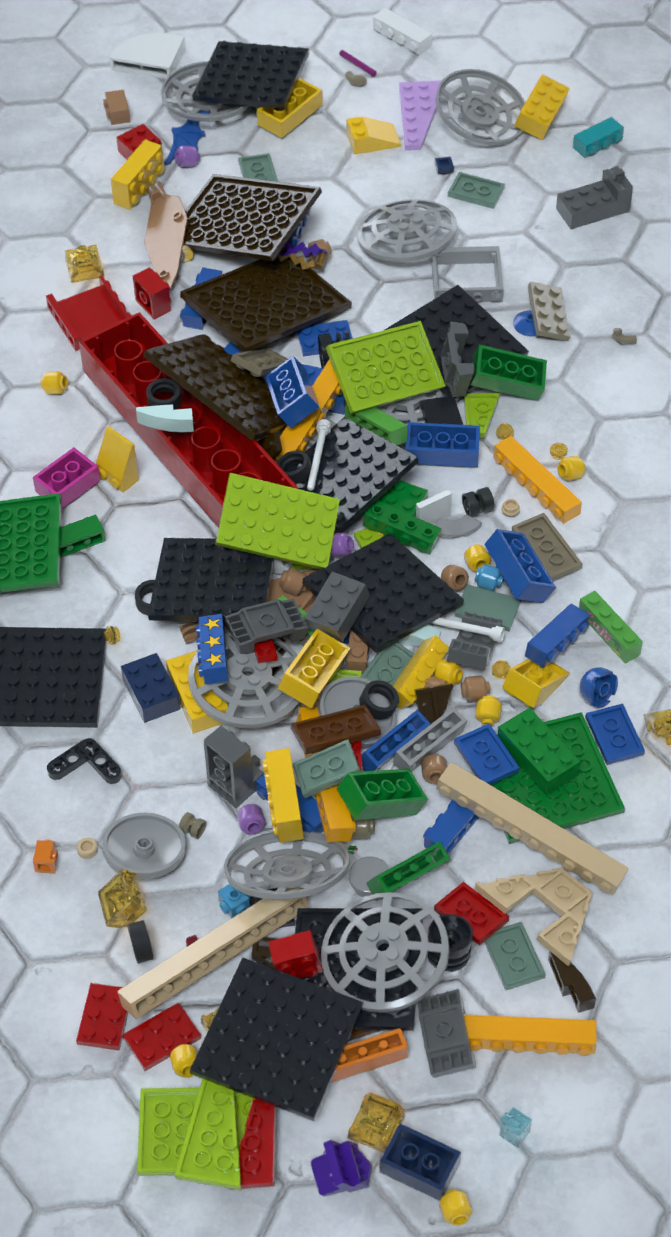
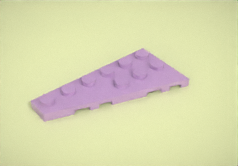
M441 81L399 82L405 151L422 149L430 123L433 121L437 110L435 99Z

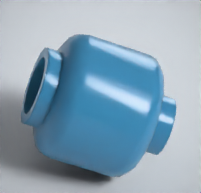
M484 564L481 568L478 567L475 582H477L479 588L495 591L497 586L501 587L504 577L500 575L501 572L497 567Z

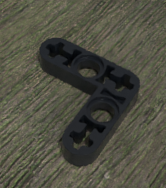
M91 738L80 741L47 765L48 776L53 780L62 779L86 762L109 784H116L122 778L119 765ZM70 756L78 757L75 762L67 761ZM98 758L106 759L103 764L95 763ZM109 767V770H110L113 774L116 773V775H114V776H113L112 774L109 775V771H108L107 768Z

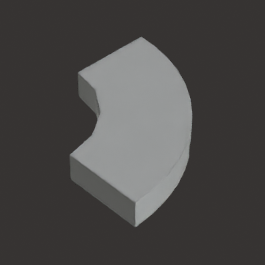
M466 514L457 520L440 518L435 526L442 528L439 538L453 539V537H466L473 534L482 526V522Z

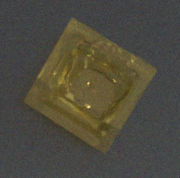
M96 244L88 247L81 245L75 248V250H65V261L71 283L96 279L100 275L105 277Z
M671 709L644 714L647 731H652L657 738H665L666 744L671 746Z
M121 869L98 891L106 927H128V924L134 923L147 911L144 905V898L141 897L133 881L137 876L136 873Z
M370 1092L364 1096L360 1110L348 1130L347 1138L384 1153L398 1125L402 1124L406 1117L405 1110L399 1103Z

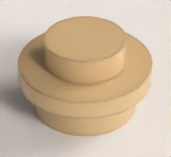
M507 499L502 504L501 510L507 516H515L520 512V505L514 499Z

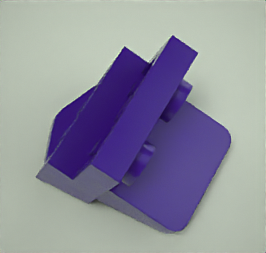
M329 1140L323 1143L325 1148L324 1154L311 1160L317 1189L322 1196H330L345 1191L353 1192L370 1187L372 1164L359 1150L356 1143L348 1140L340 1144Z

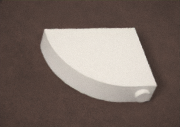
M149 33L128 39L120 44L111 54V70L166 79L175 71L184 53L185 38L184 36L167 33Z

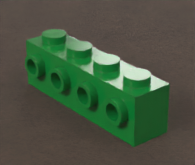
M378 500L368 508L363 521V526L379 532L384 536L392 534L402 544L413 547L428 555L431 554L437 544L442 529Z

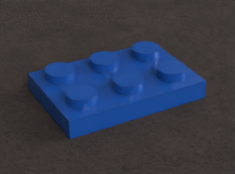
M348 320L315 324L298 330L297 335L303 357L319 354V334L330 333L334 341L336 332H340L341 339H343V331H348L350 338L353 339Z
M623 703L586 713L587 723L607 765L644 755L645 749Z
M486 724L454 739L455 746L475 776L487 784L492 785L519 772V766L490 724Z

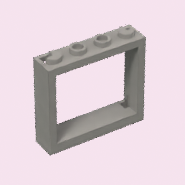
M499 246L446 247L437 253L440 256H436V254L431 256L434 299L451 289L439 288L437 265L494 263L496 287L462 289L476 302L503 301L504 289Z

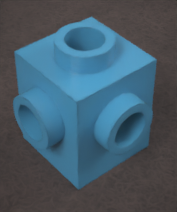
M230 884L218 890L219 906L223 913H228L231 918L250 907V895L238 891Z

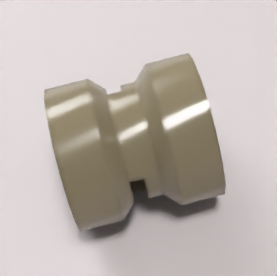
M189 812L184 814L179 823L183 833L188 832L195 839H199L202 836L207 825L205 820L197 819Z

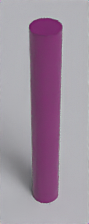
M344 50L339 52V55L373 77L376 76L377 71Z

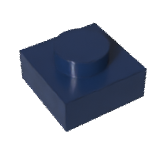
M451 156L435 158L438 174L454 172Z

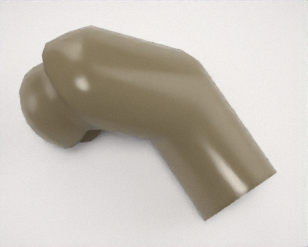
M351 71L345 74V77L352 86H364L367 83V79L362 75L354 76Z
M621 328L613 329L612 337L619 343H637L636 335L625 336L622 334Z

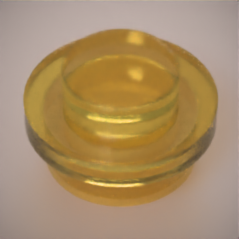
M503 423L496 429V435L499 439L504 440L510 436L513 437L514 430L510 424Z
M554 443L550 446V454L554 459L561 460L568 453V448L563 443Z
M107 626L104 636L110 645H114L120 641L119 629L116 626Z
M499 660L492 666V674L496 678L505 679L511 667L508 662Z

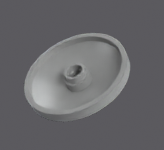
M349 676L331 682L324 689L319 699V716L360 706L359 698L365 686L371 681L361 677ZM369 693L368 696L373 704L379 707H389L390 703L385 696L380 693ZM396 709L387 719H375L381 729V735L361 740V748L371 747L394 728L397 717Z
M134 813L124 816L112 823L103 837V855L106 862L118 873L131 878L151 879L166 875L181 863L185 855L186 841L183 831L174 821L159 814Z

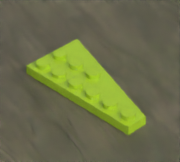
M202 1079L175 1171L176 1179L241 1190L234 1090Z

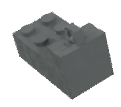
M616 166L603 170L601 181L557 194L556 210L570 230L630 212L633 186L626 178L622 168Z
M221 725L203 740L207 782L209 787L235 808H238L257 791L256 780L264 772L259 769L261 766L260 758L256 755L251 757L250 746L245 741H240L231 730H227Z

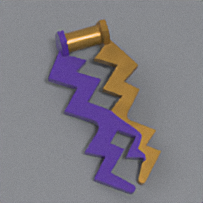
M287 241L281 251L286 249L287 252L283 255L279 252L275 259L279 257L281 263L287 258H291L295 266L301 264L302 270L316 268L322 271L328 253L326 250L320 249L316 243L307 249L304 242L293 248L289 241ZM302 250L305 258L313 253L314 257L319 254V258L315 264L313 259L306 263L303 256L296 259L295 254Z

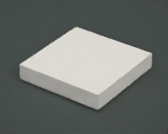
M445 490L416 504V517L435 525L440 518L446 520L451 516V492L449 490Z

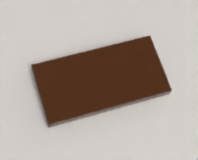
M366 705L291 723V730L305 754L322 751L347 739L350 743L381 735V729Z

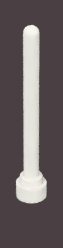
M326 419L319 420L316 426L318 439L307 485L309 491L314 490L325 436L330 433L332 426L331 422Z
M438 618L431 622L436 625L487 635L496 642H502L505 634V628L500 626L486 628L445 618Z

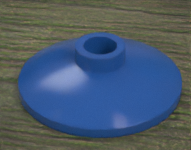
M532 310L518 313L513 320L515 330L524 336H538L535 331Z

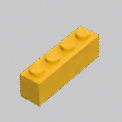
M437 635L422 641L394 683L393 687L399 695V703L397 705L399 709L414 703L416 700L414 689L425 686L427 679L431 677L438 663L449 650V647Z

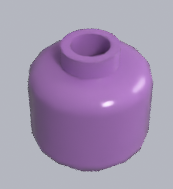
M180 146L175 151V162L180 167H194L200 160V154L193 146Z
M345 532L334 534L330 556L340 558L349 555L354 549L352 537Z
M247 804L237 812L238 823L244 833L256 834L264 828V814L258 805Z

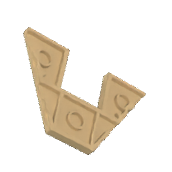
M563 868L539 871L536 875L530 876L521 874L510 876L507 879L498 878L495 882L484 884L476 882L474 889L505 914L531 894L536 895L561 917L539 933L537 941L567 966L570 965L593 892Z

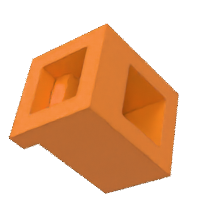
M37 840L33 857L35 872L55 874V862L58 859V850H55V842L52 840Z

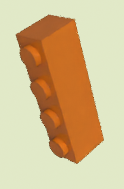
M401 1028L346 1045L331 1083L406 1059L408 1045Z

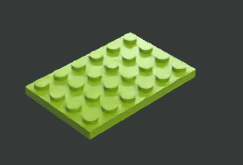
M421 321L326 346L351 414L436 391L446 386Z
M230 473L215 545L316 569L326 568L329 564L340 499Z
M200 1087L140 1088L138 1176L175 1175ZM234 1091L238 1148L240 1151V1142L244 1138L245 1125L252 1101L255 1099Z

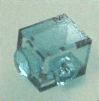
M513 1107L509 1113L505 1112L499 1121V1136L518 1148L531 1130L532 1119Z

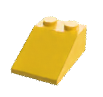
M363 116L346 119L347 137L354 155L401 147L393 123Z
M110 426L106 427L96 465L99 468L100 478L105 479L113 488L119 489L124 493L139 481L135 444Z
M527 659L509 669L502 689L506 690L509 695L523 701L525 705L535 708L542 704L561 685L570 672L554 662H549L543 668Z

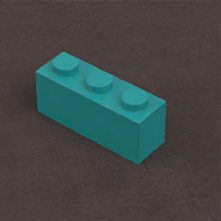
M610 117L575 134L573 148L586 158L623 140L624 127L613 117Z

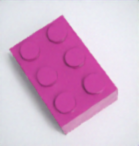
M74 447L33 476L35 492L40 496L60 493L61 509L100 481L98 466Z

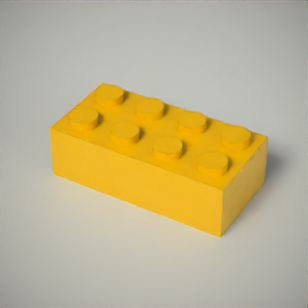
M542 74L522 107L514 126L543 140L563 105L570 88Z
M298 78L285 109L267 107L257 109L258 126L283 138L323 105L322 89Z
M144 140L111 178L113 204L131 210L138 203L139 199L146 194L147 187L150 188L156 179L163 174L165 167L163 165L162 145Z
M316 629L284 673L277 689L312 709L324 689L329 685L344 663L350 647Z
M197 651L166 660L167 673L179 694L180 705L193 734L224 724L207 715L194 701L189 690V667ZM196 664L194 677L197 688L205 685L204 678L199 676L198 665L202 664ZM213 690L202 695L212 707L226 714L228 709L227 702L219 698Z
M290 748L265 752L266 760H262L274 836L278 835L279 843L304 839Z

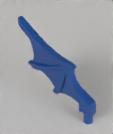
M208 111L198 112L200 114H209ZM187 120L183 126L171 128L173 145L164 162L165 165L171 164L175 158V151L180 146H193L198 152L197 142L200 137L206 136L205 132L199 127V122L202 121Z

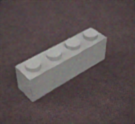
M455 707L451 708L396 751L393 763L398 769L410 768L411 772L422 764V760L425 757L435 754L462 733L467 720Z

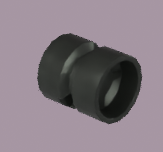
M488 487L478 489L476 493L471 491L462 494L463 508L469 516L477 515L480 511L488 512L495 508L494 498Z

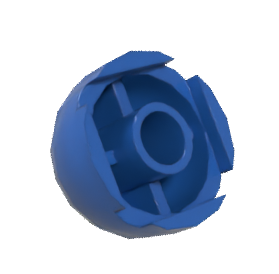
M592 668L581 678L580 694L589 704L602 708L610 703L608 699L611 694L615 695L618 687V678L612 671L606 668Z

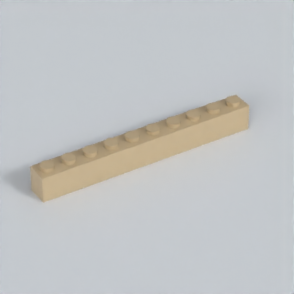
M450 762L438 779L436 790L440 794L455 800L461 807L470 809L478 817L490 821L496 828L505 830L513 838L525 842L531 849L545 854L549 860L558 862L566 870L573 871L581 876L584 881L598 886L601 891L614 895L625 878L628 867L456 764Z
M289 888L285 892L300 890V888ZM306 896L294 899H262L118 990L122 1007L135 1019H138L296 917L298 908H309Z

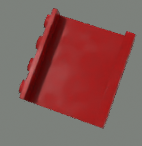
M102 275L99 276L100 286L58 302L52 293L46 295L47 308L75 351L80 350L79 341L132 316L130 312L127 313L124 303L119 301L116 291L111 289L110 282L105 280Z

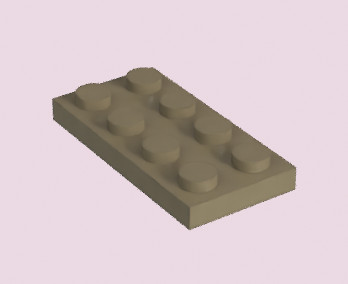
M530 281L527 287L536 335L568 341L571 335L562 288Z
M264 347L233 354L231 361L236 363L238 368L251 371L253 376L261 377L268 375L288 358Z
M545 513L512 526V531L524 533L552 581L582 569V562Z

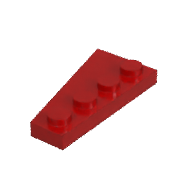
M255 1099L252 1101L245 1125L244 1138L241 1139L239 1146L241 1189L275 1186L276 1107Z

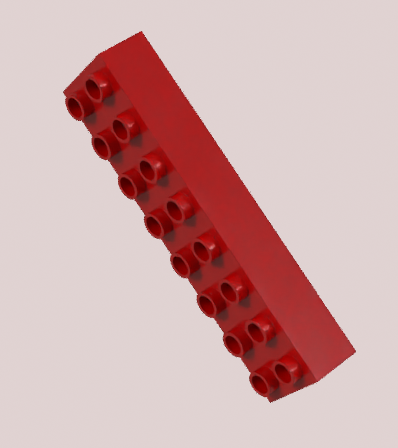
M140 312L79 341L84 373L218 528L230 473L298 489L295 483L256 440L251 441L181 385L179 386L182 401L177 409L192 408L194 432L164 431L137 423L136 407H148L146 390L150 383L163 378L173 380L143 357L145 350L168 343ZM163 391L155 394L153 397L158 400H167L172 398L174 394Z

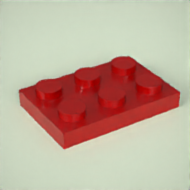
M462 882L434 905V911L440 916L454 914L470 923L473 930L472 940L478 945H481L509 921V915L503 913L465 882Z
M90 983L76 1039L77 1045L120 1051L122 1034H124L128 1012L122 1007L117 992L123 987Z
M179 1002L122 1034L124 1041L144 1071L168 1059L173 1049L177 1046L184 1044L192 1045L201 1039V1034Z

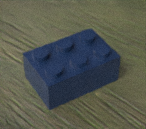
M157 653L121 666L122 680L144 723L181 709L179 694Z
M400 1123L380 1159L379 1172L440 1201L460 1165L461 1152Z

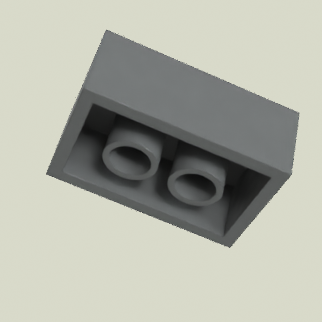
M331 572L304 617L309 630L315 632L316 629H319L342 643L370 597L366 584Z

